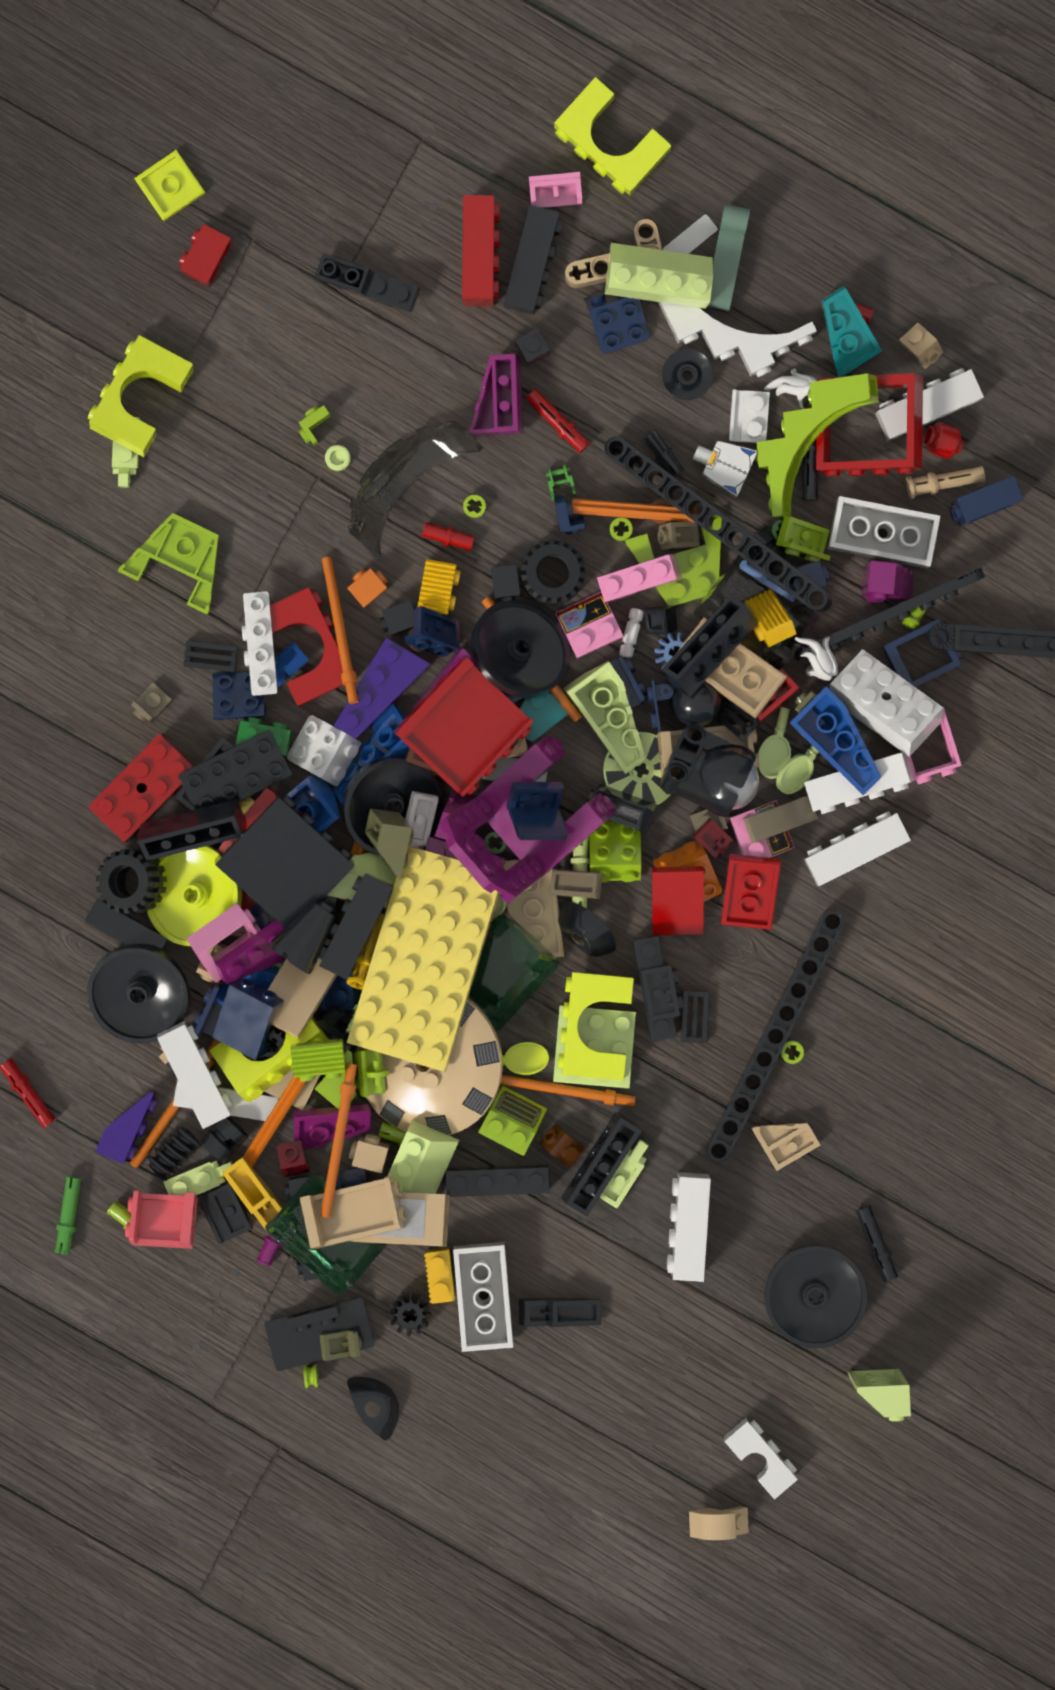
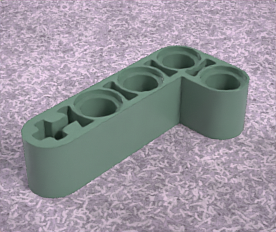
M728 204L724 206L713 259L711 300L707 307L725 311L730 310L750 209Z

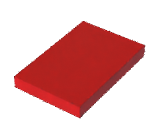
M737 854L729 855L721 925L772 930L781 859Z
M703 866L652 867L653 936L704 934Z

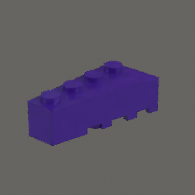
M386 638L356 687L359 703L349 704L347 702L334 726L358 740L431 664Z

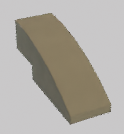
M807 795L743 820L751 842L755 843L814 821L818 817L816 811L813 812Z

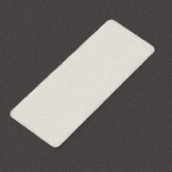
M705 214L666 245L663 250L689 254L714 234L718 228Z

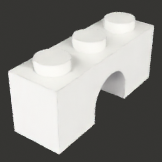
M745 1418L723 1437L724 1442L741 1461L751 1453H759L766 1458L765 1468L756 1476L761 1485L775 1500L798 1480L795 1474L797 1469L788 1458L784 1461L778 1455L781 1450L771 1439L768 1442L761 1435L764 1431L755 1420L750 1422Z

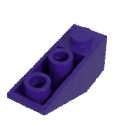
M153 1090L106 1127L95 1152L122 1164L127 1162V1159L132 1160L138 1148L137 1145H134L138 1135L143 1136L148 1122L144 1121L148 1112H153L158 1099L154 1098L156 1091Z

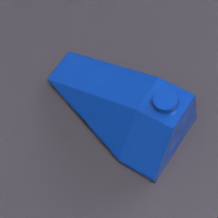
M394 703L375 721L371 727L374 732L367 743H361L359 747L361 750L360 754L354 762L350 763L344 778L338 786L333 787L341 804L350 780L366 764L386 756H407L409 747L393 732L407 716Z

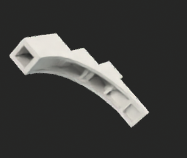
M658 302L678 344L683 341L685 345L697 340L699 338L698 334L701 333L714 360L718 358L721 361L729 359L735 355L734 351L738 350L750 377L756 374L759 378L771 372L770 367L775 363L772 357L773 354L779 357L790 351L789 347L796 343L799 346L809 343L813 340L812 336L817 331L813 322H810L790 333H748L720 323L698 307Z

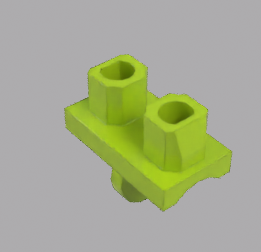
M369 1049L355 1052L353 1058L354 1063L358 1066L359 1074L355 1081L356 1088L360 1090V1096L368 1097L373 1094L385 1093V1077L389 1075V1069L384 1068L383 1054Z

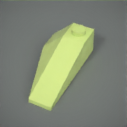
M609 661L583 673L563 688L625 774L646 760L632 715V709L626 695L624 682Z
M371 852L353 855L354 867L330 891L328 896L352 900L356 893L352 887L358 875L364 877L366 872L393 885V887L397 876L380 855ZM392 890L383 906L384 908L388 907Z

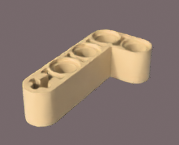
M649 219L640 220L634 229L636 246L662 250L656 224ZM642 227H648L652 230L653 234L649 238H642L638 231ZM609 254L570 263L565 270L567 284L573 288H581L606 282L607 273L599 275L595 272L594 268L599 263H604L608 266ZM586 266H590L592 278H588V273L580 275V280H576L573 276L570 277L573 275V270L577 269L579 273L587 272Z

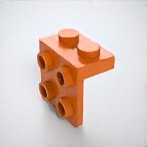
M697 840L688 842L672 852L664 853L659 858L653 860L655 867L703 866L704 902L722 893L721 885L707 853Z

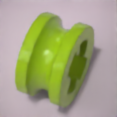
M471 495L465 499L463 509L468 516L478 518L485 513L486 502L481 496ZM473 499L475 502L481 501L482 506H479L481 508L479 513L475 511L469 512L468 506L471 505L468 503L470 500Z
M617 518L610 525V534L617 541H625L632 534V524L626 518ZM620 522L625 523L624 527L628 526L629 530L624 532L623 536H618V532H614V527H618Z
M790 1040L785 1043L780 1054L785 1062L795 1064L802 1060L804 1050L800 1043ZM790 1045H795V1049L799 1051L798 1057L794 1056V1059H788L789 1055L785 1053L787 1047L790 1049Z
M313 1364L311 1368L304 1365L305 1388H309L310 1385H314L315 1388L319 1387L317 1364Z

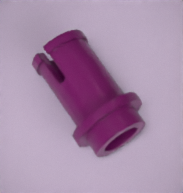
M272 1232L268 1236H264L265 1243L259 1256L256 1258L257 1262L271 1267L279 1247L283 1246V1238Z

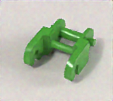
M563 464L562 469L554 471L548 468L549 473H546V477L550 476L551 480L548 481L552 501H554L555 497L553 491L555 485L569 483L573 496L576 495L572 475L568 476L567 473L570 471V468H566L565 464ZM565 473L566 479L554 482L553 476Z

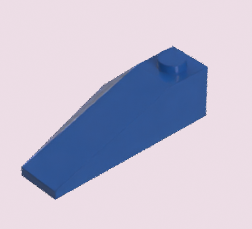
M826 686L790 724L864 795L881 778V775L845 704Z
M316 775L307 777L287 794L297 804L295 808L302 813L307 812L316 821L314 825L320 831L326 830L340 818L334 792L322 778Z

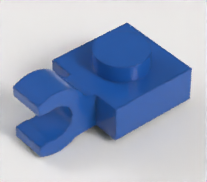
M291 642L275 657L277 661L275 664L277 688L284 683L286 673L291 677L309 660L294 642Z

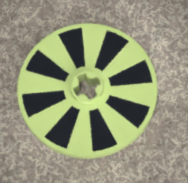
M638 732L646 760L642 763L646 764L645 769L649 770L648 775L643 774L639 778L637 777L638 772L634 768L625 774L608 751L603 766L604 780L607 787L659 805L671 794L663 791L660 785L661 769L657 735Z

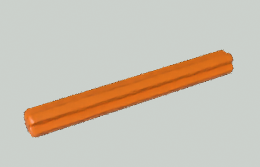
M575 498L571 502L573 514L694 522L672 505ZM693 507V514L697 515L698 510L696 507Z
M293 1076L243 1156L251 1167L256 1163L307 1081H300V1077L294 1078Z

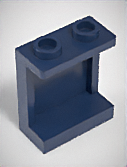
M238 979L229 985L212 1038L257 1060L268 1052L270 1044L266 1042V1038L277 1008L283 1005L284 1000L278 997L275 992L264 990L255 985L250 979Z

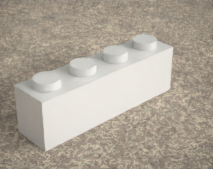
M961 368L950 373V379L941 382L939 378L926 384L927 389L923 390V426L984 398L972 369L965 372ZM907 393L902 395L904 399L895 403L892 399L879 405L880 410L875 413L887 441L907 433Z
M901 752L875 760L874 763L881 778L864 795L840 772L804 782L813 812L820 810L821 814L836 810L835 805L845 803V806L848 807L860 803L859 798L869 795L871 800L884 796L883 790L893 788L894 792L909 788L908 783L914 781L907 755Z
M887 811L876 817V823L870 826L867 823H863L853 828L854 834L846 838L844 834H841L830 840L832 845L824 849L819 845L807 851L809 856L804 858V861L816 885L821 886L911 841L898 814L894 813L891 815Z
M183 1021L157 1034V1039L204 1129L231 1116L229 1108L233 1107L227 1093L222 1095L218 1087L221 1081L215 1070L210 1071L207 1065L210 1059L205 1049L198 1048L195 1040L199 1038L197 1033L194 1032L193 1025L187 1026L186 1022Z

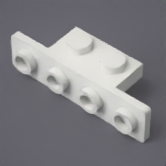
M269 593L243 594L246 625L242 626L243 641H247L248 651H244L245 666H249L251 692L254 696L276 694L278 691Z

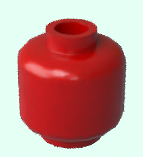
M943 422L929 426L924 436V444L927 451L945 459L952 458L955 453H960L964 444V440L961 439L960 429Z

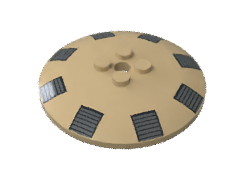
M468 999L446 1072L433 1068L424 1070L419 1064L383 1054L384 1068L389 1069V1075L385 1077L386 1092L373 1094L366 1098L383 1119L404 1132H407L412 1120L447 1135H452L468 1128L478 1121L490 1108L496 1098L502 1079V1051L491 1022L480 1008ZM358 1046V1047L355 1049V1052H357L358 1050L366 1049V1048H363V1047H359V1046Z

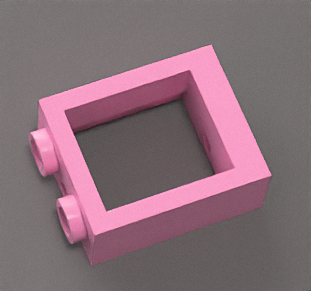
M944 707L942 722L939 726L951 762L916 773L911 756H907L913 778L917 780V784L931 781V775L940 772L942 777L957 773L956 767L962 766Z
M237 903L186 938L202 965L216 983L221 980V977L214 962L261 930L257 924L253 925L256 920L249 910L243 911ZM244 926L247 931L246 934L211 957L208 952L210 948Z

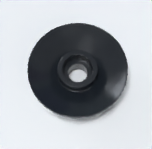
M682 349L676 351L668 357L663 366V384L667 391L678 399H697L704 395L711 386L713 380L712 365L708 358L697 350ZM688 371L692 374V378L684 380L682 374Z

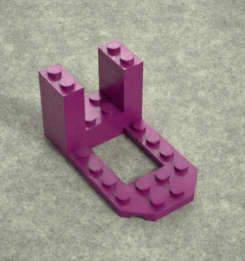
M550 735L532 746L477 797L445 817L439 823L441 830L449 835V838L446 840L448 849L484 890L490 893L496 890L501 893V899L507 903H510L551 871L617 812L614 809L613 802L607 796L599 793L564 822L568 832L565 840L528 841L520 840L517 837L506 807L513 782H536L566 755L563 751L562 743ZM486 822L520 859L518 863L507 871L503 868L502 861L496 855L491 854L485 847L484 840L479 835H474L473 831Z

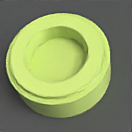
M334 445L327 450L325 461L330 469L343 471L349 466L351 456L344 446Z

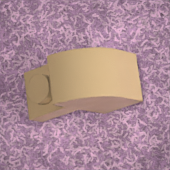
M740 1506L725 1510L704 1508L689 1511L690 1537L703 1540L736 1539L737 1535L749 1533L747 1507Z

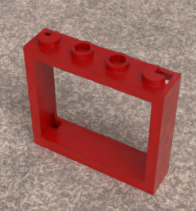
M915 373L874 375L877 376L878 389L907 387L906 459L830 462L829 425L817 437L816 470L824 472L825 476L840 477V472H849V476H864L865 471H873V475H889V470H898V474L913 473L915 469H922L923 376ZM841 377L817 378V381L828 380V379H834V378H841Z

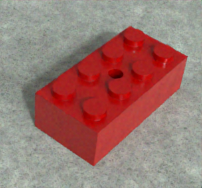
M463 195V306L494 307V300H499V280H494V274H499V254H494V249H499L500 246L499 229H495V223H500L499 203H495L494 195Z
M158 734L102 791L88 808L124 843H128L139 832L141 823L148 822L183 787L178 778L179 773L194 765L163 734ZM140 783H144L147 786V790L144 793L138 792V785Z

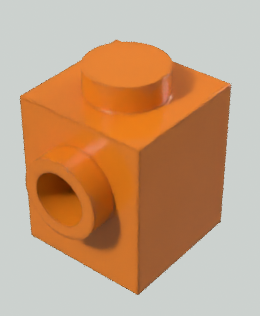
M371 568L367 572L365 569H362L352 578L355 582L347 588L363 608L366 609L388 590L385 586L388 581L379 570L374 573Z

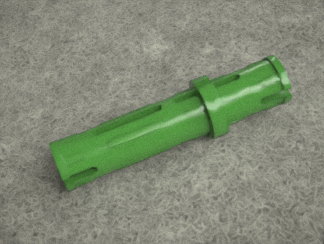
M66 1176L60 1222L56 1225L58 1235L55 1253L71 1254L73 1232H76L77 1229L74 1225L82 1178Z

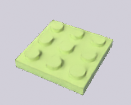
M560 1005L553 1082L629 1088L636 1012L586 1007L578 1020V1034L586 1046L596 1051L626 1054L624 1081L562 1075V1069L558 1068L559 1053H564L565 1043H560L561 1028H567V1018L563 1017L564 1005Z

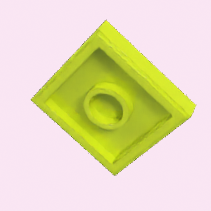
M177 150L134 178L163 222L206 194Z

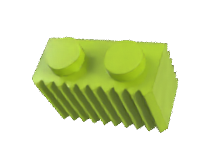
M343 1039L291 1044L290 1050L294 1078L300 1077V1081L315 1080L316 1075H325L326 1079L341 1077V1073L346 1072Z

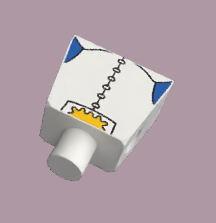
M717 441L713 451L699 445L693 460L706 465L702 474L705 479L730 496L737 498L757 451Z

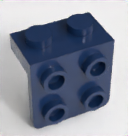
M603 291L594 292L589 297L584 298L602 353L607 354L649 339L650 335L639 299L607 295Z
M562 782L512 783L506 807L517 837L520 840H565L567 838L568 832L559 811V805L564 792Z

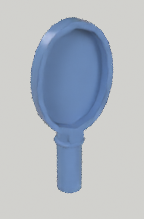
M743 560L740 563V569L754 577L755 580H758L792 603L795 601L796 598L749 562Z

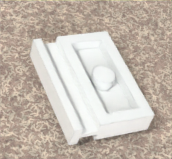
M732 390L729 442L757 444V442L766 441L770 392Z

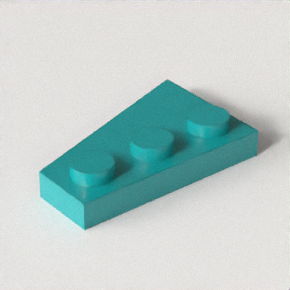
M844 286L822 299L836 376L842 377L882 352V349Z

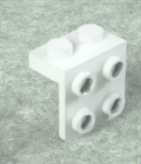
M311 715L306 720L291 747L287 759L337 787L344 778L351 761L357 755L362 742Z

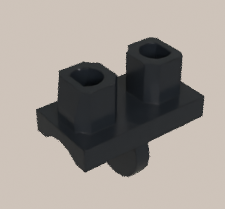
M334 1004L327 1011L319 1013L320 1019L317 1025L322 1028L329 1040L343 1039V1044L355 1050L358 1047L347 1043L349 1033L346 1032L349 1024L347 1025L341 1021L345 1016L343 1008Z

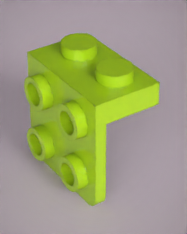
M606 821L590 835V872L602 873V882H633L641 880V832L614 821Z

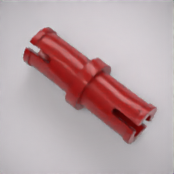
M426 521L421 537L442 542L443 546L446 547L452 545L471 551L475 535L455 531L451 526L445 528Z

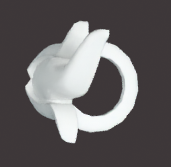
M794 368L791 370L792 376L779 377L764 388L765 391L777 388V396L782 393L796 395L801 409L812 408V405L806 406L803 398L808 395L810 382L817 380L814 377L797 373V370Z
M829 636L823 639L822 646L814 639L795 637L797 642L809 645L813 654L811 652H803L800 655L807 657L811 663L805 669L807 676H816L830 681L833 676L838 675V665L829 648Z

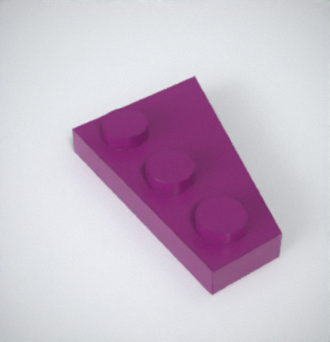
M277 920L273 921L214 962L221 979L228 984L284 962L286 958L282 955L280 956L268 946L271 940L284 929L283 925Z
M369 1104L350 1106L344 1139L370 1131L371 1109ZM331 1107L293 1111V1141L300 1140L303 1144V1150L312 1147L316 1149L325 1147L326 1142L334 1140L339 1109Z

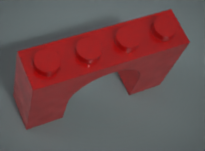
M309 587L270 605L273 635L294 625H307L314 628L320 634L324 643V654L319 665L312 671L287 682L298 707L343 686L341 679L343 671L337 639L333 637L330 631L331 628H334L328 613L323 615L319 608L323 603L317 590L312 592Z

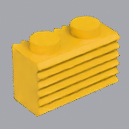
M426 559L418 607L423 606L448 616L449 610L454 611L456 596L452 595L453 585H459L461 571L456 570V564Z
M772 589L764 591L763 594L760 593L758 596L755 595L754 598L744 602L758 622L754 627V632L760 642L764 640L767 646L771 647L796 635L792 619Z
M450 1247L427 1249L424 1253V1261L427 1267L426 1276L428 1277L429 1302L435 1304L455 1301L456 1295Z

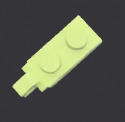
M113 441L112 468L113 474H118V487L130 488L131 475H136L139 468V455Z
M639 1139L633 1149L629 1150L600 1196L601 1199L615 1208L619 1207L644 1168V1163L647 1159L642 1155L648 1147L646 1142Z
M217 1160L210 1161L163 1182L169 1195L184 1196L185 1192L198 1195L224 1183L225 1178L222 1172L233 1165V1163L229 1161L219 1166Z

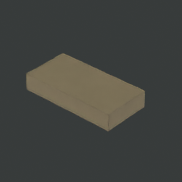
M552 869L549 894L600 899L603 874Z

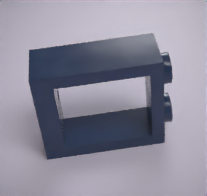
M1015 476L956 498L951 503L952 508L949 511L954 523L958 522L961 527L1014 506L1024 499Z
M939 619L881 647L892 670L914 687L962 665L960 659H962L961 652L946 651L951 663L912 681L896 647L929 631L931 627L942 624ZM937 630L936 633L941 643H945L947 641V634L943 630Z

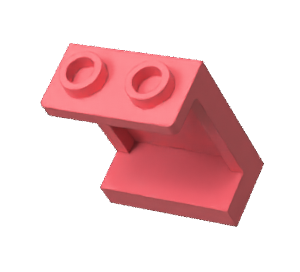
M134 1190L133 1197H129L128 1212H131V1220L126 1223L125 1236L129 1238L132 1245L193 1249L198 1205L196 1194L187 1192L184 1193V1196L145 1194L139 1190Z

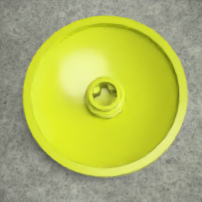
M205 846L159 858L160 863L158 865L164 866L165 872L162 874L167 876V882L163 883V887H166V892L160 894L163 897L161 902H155L156 907L149 909L147 913L157 931L173 943L190 946L186 938L236 903L241 908L242 888L215 865V858L220 853L212 847Z

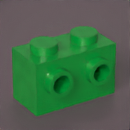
M249 717L247 722L240 720L236 745L270 730L281 753L284 756H288L293 731L287 730L286 724L272 722L271 727L262 725V719Z

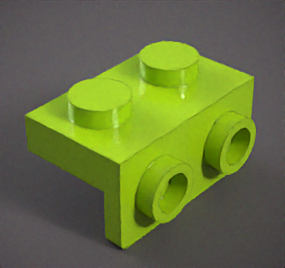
M784 516L776 543L777 546L785 548L784 553L799 557L800 553L804 554V560L810 562H817L820 559L829 561L831 557L823 554L830 532L829 529L791 516Z

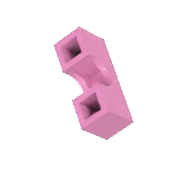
M669 554L598 577L597 579L604 602H613L635 595L637 592L669 584L683 578L676 555Z

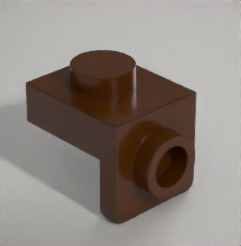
M557 1124L549 1129L540 1141V1144L551 1155L568 1168L585 1151V1148Z

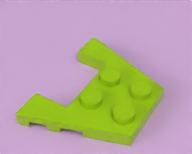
M172 513L153 532L150 538L119 567L118 572L140 582L151 558L198 580L186 605L208 615L211 606L219 535Z
M721 517L713 521V529L719 530L722 525ZM702 527L701 531L705 545L675 553L683 579L655 587L668 606L680 605L719 593L721 541ZM647 534L625 540L627 547L639 564L654 559Z

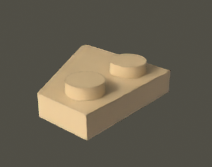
M807 1122L763 1125L751 1128L776 1171L820 1146L819 1141Z

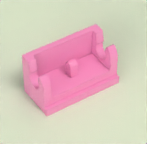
M580 172L529 177L531 205L541 208L582 205Z

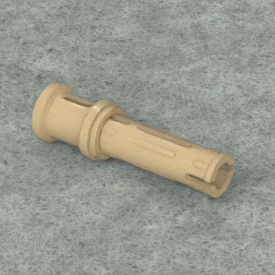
M983 466L939 475L929 472L927 476L917 478L906 477V487L910 499H914L917 495L928 493L935 495L938 493V490L985 482Z

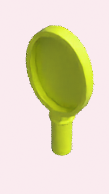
M532 1042L519 1043L509 1048L505 1055H502L503 1066L506 1065L510 1071L516 1074L531 1075L540 1072L546 1067L549 1055L547 1050L539 1044Z

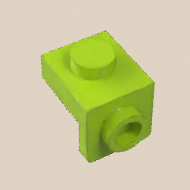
M316 405L305 413L306 418L299 422L302 429L298 432L307 444L310 441L314 446L319 444L311 430L331 417L324 405L320 408Z

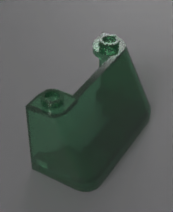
M504 912L495 917L491 923L490 932L494 936L482 949L468 997L486 1015L495 1032L500 1030L559 965V961L551 952L509 914Z
M313 1172L265 1225V1229L272 1238L330 1290L337 1294H342L354 1285L387 1244L348 1241L311 1249L300 1197L323 1194L326 1185V1178Z

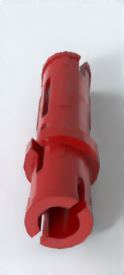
M537 388L527 396L525 400L559 433L558 436L561 439L564 438L578 454L588 447L590 442L575 428L576 424L573 421L569 422ZM541 404H543L556 417V419H553L552 416L541 406ZM562 423L575 438H572L559 424Z
M12 1057L0 1065V1070L12 1085L10 1087L20 1095L44 1129L55 1121L54 1115L29 1083V1077L27 1075L24 1076Z

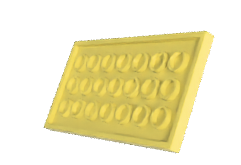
M408 846V864L403 869L401 877H396L347 1043L446 1072L499 892L494 890L490 893L484 890L459 860Z

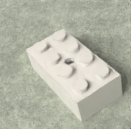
M839 496L836 502L827 549L928 569L932 562L940 516ZM879 529L887 531L886 538L879 537Z
M863 649L830 683V690L845 704L851 715L909 757L942 722L943 707Z
M678 1172V1178H673L672 1193L673 1196H676V1204L671 1203L670 1219L671 1222L675 1223L674 1229H669L668 1242L669 1247H673V1253L667 1256L668 1273H671L673 1280L704 1282L711 1181L709 1174Z
M505 1242L454 1246L453 1254L462 1352L513 1348ZM479 1292H488V1298L484 1300L479 1297Z

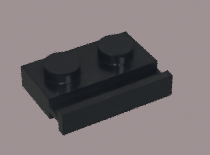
M229 1183L198 1197V1202L219 1244L254 1228L239 1196Z

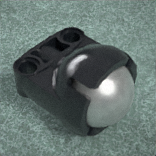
M691 723L686 726L671 753L663 771L660 782L661 788L666 793L676 794L706 808L717 816L728 817L731 810L742 808L751 802L758 791L759 775L754 765L756 754L744 746L736 745L706 731L700 724Z

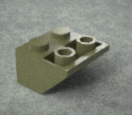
M370 808L365 834L393 873L401 877L403 869L408 864L407 849L408 844H411L413 841V829L399 812Z

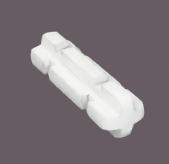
M631 608L628 617L630 620L629 622L627 621L622 640L624 643L621 645L619 652L620 656L622 655L626 658H632L635 649L633 645H636L640 629L639 622L642 621L644 614L640 609Z

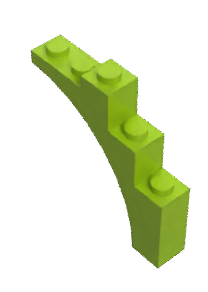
M867 373L810 382L808 400L812 408L783 412L784 419L781 421V428L785 438L757 442L755 460L759 468L769 470L766 481L770 488L771 498L768 505L772 517L784 519V516H791V500L797 472L812 443L826 427L848 412L861 406L879 402L877 376Z

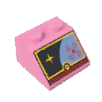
M601 592L555 613L576 659L623 638L617 621L608 603L604 602Z
M777 800L729 818L742 855L771 858L795 848L788 830L755 843L751 842L743 819L779 806Z

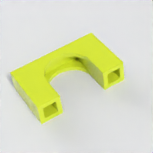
M595 77L555 121V134L564 143L567 141L575 146V153L583 160L588 158L595 164L593 168L602 177L607 175L614 181L612 186L621 194L626 192L630 196L671 151L672 145L652 128L644 139L631 152L625 155L611 156L599 150L592 140L591 128L595 120L614 100V93Z
M139 335L135 342L131 341L125 351L127 357L123 363L119 362L113 371V376L115 377L110 385L107 383L100 394L102 400L98 406L94 405L88 419L90 420V429L145 457L156 438V429L131 416L124 409L121 403L124 389L137 379L152 378L181 393L193 373V364Z
M572 972V977H566L565 992H570L569 1002H564L563 1017L567 1018V1028H561L560 1043H565L564 1053H559L558 1068L562 1069V1075L624 1081L626 1054L596 1051L589 1048L579 1037L577 1027L581 1013L586 1007L595 1002L606 1001L631 1004L633 977Z
M312 1016L300 1038L298 1039L286 1032L282 1048L268 1060L252 1061L248 1056L222 1042L213 1047L210 1053L238 1095L250 1103L252 1100L258 1099L270 1086L280 1082L283 1076L293 1069L291 1044L329 1039Z

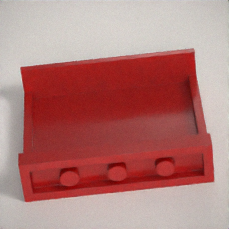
M462 657L393 732L459 795L464 796L465 794L471 795L479 786L477 781L483 775L489 776L497 767L495 762L501 756L503 758L508 756L514 749L512 744L519 737L523 739L531 731L532 727L530 725L533 723V720L528 718L498 688L492 685L467 657Z

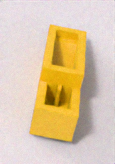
M243 1157L222 1172L250 1213L256 1216L267 1233H270L289 1219L288 1211Z

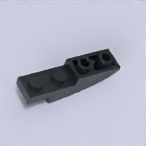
M324 253L315 274L316 279L380 304L389 307L393 306L411 313L420 292L418 286Z

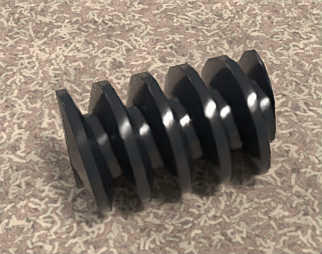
M178 1125L176 1126L178 1135L168 1134L171 1139L170 1143L165 1140L161 1141L164 1147L163 1150L157 1147L154 1148L156 1157L147 1155L150 1168L165 1182L168 1180L166 1173L169 1175L175 1173L173 1166L177 1168L182 1166L180 1159L185 1161L189 1159L187 1151L193 1154L197 1151L194 1144L202 1146V1143L193 1133Z

